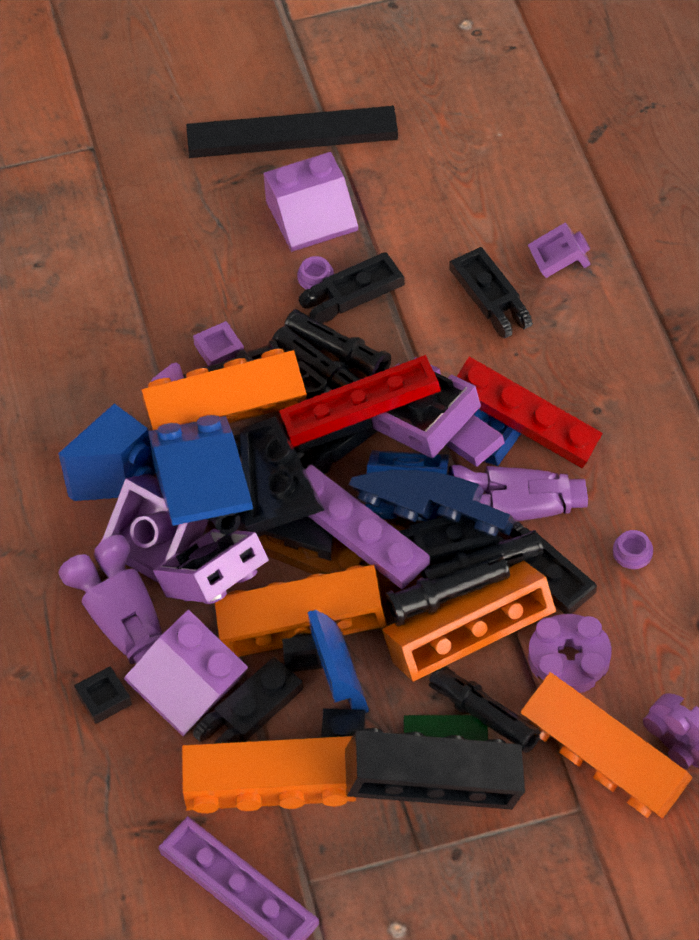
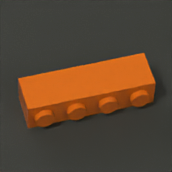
M273 349L263 353L261 359L246 362L245 358L234 359L225 363L222 369L209 372L208 368H200L188 372L186 378L171 381L170 378H161L148 383V388L142 389V399L151 431L157 430L158 427L167 423L182 425L197 422L199 418L207 415L226 416L228 422L233 423L279 411L305 401L307 393L294 350L284 352L283 349Z
M525 561L509 567L510 578L490 584L440 604V608L433 614H429L426 611L406 619L405 624L397 627L393 623L383 628L382 632L393 664L414 682L556 612L546 576Z
M356 565L347 568L345 571L326 575L312 574L305 579L287 583L273 582L266 587L248 591L235 590L215 602L219 639L237 657L283 648L282 639L291 638L300 633L311 634L308 612L313 610L320 611L330 617L341 629L343 635L387 627L381 586L375 565Z
M549 672L520 712L530 720V724L541 730L539 734L541 740L547 742L550 736L563 745L559 753L576 766L580 767L585 761L597 770L593 778L611 792H614L619 786L631 795L627 803L646 818L654 812L663 819L693 778L685 769L551 672Z
M352 736L182 745L183 796L186 811L194 810L203 814L213 813L218 809L224 808L255 811L262 806L279 805L286 809H296L304 804L315 803L336 807L347 802L356 801V797H347L345 748Z

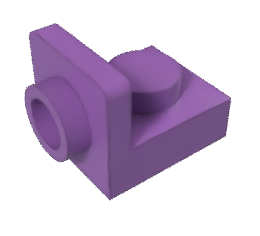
M566 222L528 244L545 278L577 260L584 268L591 265L586 255V252L591 250L586 239L580 231L574 234Z

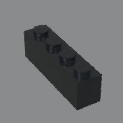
M367 728L361 731L355 730L345 748L347 797L512 810L525 793L521 744H509L501 739H489L486 741L466 740L458 735L440 738L425 736L420 732H407L404 734L383 733L382 730L377 728Z

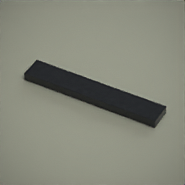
M394 106L186 124L189 158L398 140V127Z

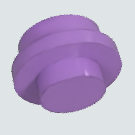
M313 256L302 262L297 271V278L299 284L307 290L321 283L322 279L333 275L334 271L326 259Z
M629 530L615 540L613 556L625 568L640 569L651 561L653 545L644 533L637 530Z

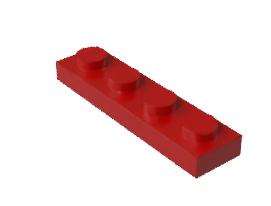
M423 355L281 409L279 413L293 447L435 394L440 392L441 389L427 356Z
M470 356L457 375L458 378L476 386L481 405L479 409L582 469L603 434Z

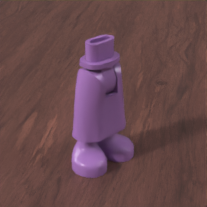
M450 465L449 467L450 476L459 477L481 486L485 494L482 495L480 503L510 514L515 522L554 516L562 512L569 514L571 508H587L588 506L585 479H569L567 474L558 475L549 471L486 466L485 473L473 472L462 465Z
M113 535L100 542L94 551L95 560L101 570L107 575V580L101 581L94 563L85 554L68 559L60 567L58 574L66 586L86 592L81 602L89 615L108 639L127 656L129 663L136 664L162 635V630L151 598L136 569L126 570L125 568L130 552L129 543L124 536Z

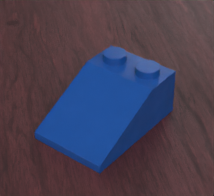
M207 415L199 418L197 422L182 425L167 423L158 427L157 430L148 431L155 474L172 526L253 509L233 432L226 416Z

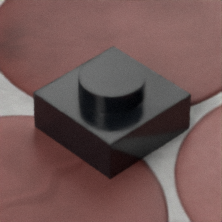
M300 633L291 638L282 639L284 664L290 671L299 672L323 668L310 633Z
M111 666L74 685L77 696L95 724L132 705L129 694Z
M323 708L321 738L353 736L355 730L361 731L365 729V710Z

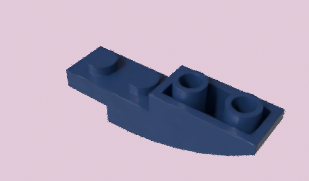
M389 470L352 477L349 483L355 491L359 492L357 499L378 508L382 501L395 507L393 512L395 515L412 522H416L418 516L429 520L435 506L438 507L436 512L438 515L455 522H459L461 517L476 522L473 527L475 530L492 537H496L498 531L509 535L515 522L510 514L480 503L484 493L481 486L459 477L419 470Z

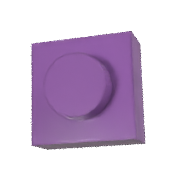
M227 321L193 336L194 345L208 366L235 358V353H238V350L244 349V346Z

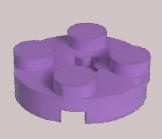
M560 614L551 618H543L538 622L536 630L530 638L528 661L530 669L537 679L539 675L544 681L549 672H551L573 689L582 693L593 688L596 681L601 679L603 675H606L610 666L611 644L607 634L602 630L601 623L594 617ZM565 647H573L580 653L575 654L574 660H567L566 655L559 653V650H563Z
M670 693L661 695L649 708V713L643 719L645 728L663 742L669 749L668 755L670 759L680 767L688 769L690 765L699 768V707L695 706L690 711L680 705L685 698Z

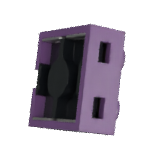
M431 365L438 379L440 392L371 418L373 429L433 459L481 405L475 385L452 374L446 378L441 375L439 368Z
M212 529L191 543L189 548L181 553H176L154 568L153 572L165 596L184 601L212 604L227 595L226 590L234 584L253 578L257 574V568L269 561L256 532L235 531L232 534L224 535L219 532L220 530Z

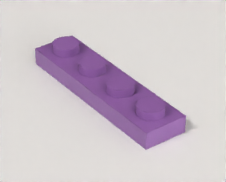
M312 464L305 469L325 509L308 517L368 564L375 565V569L403 590L430 564L429 554Z

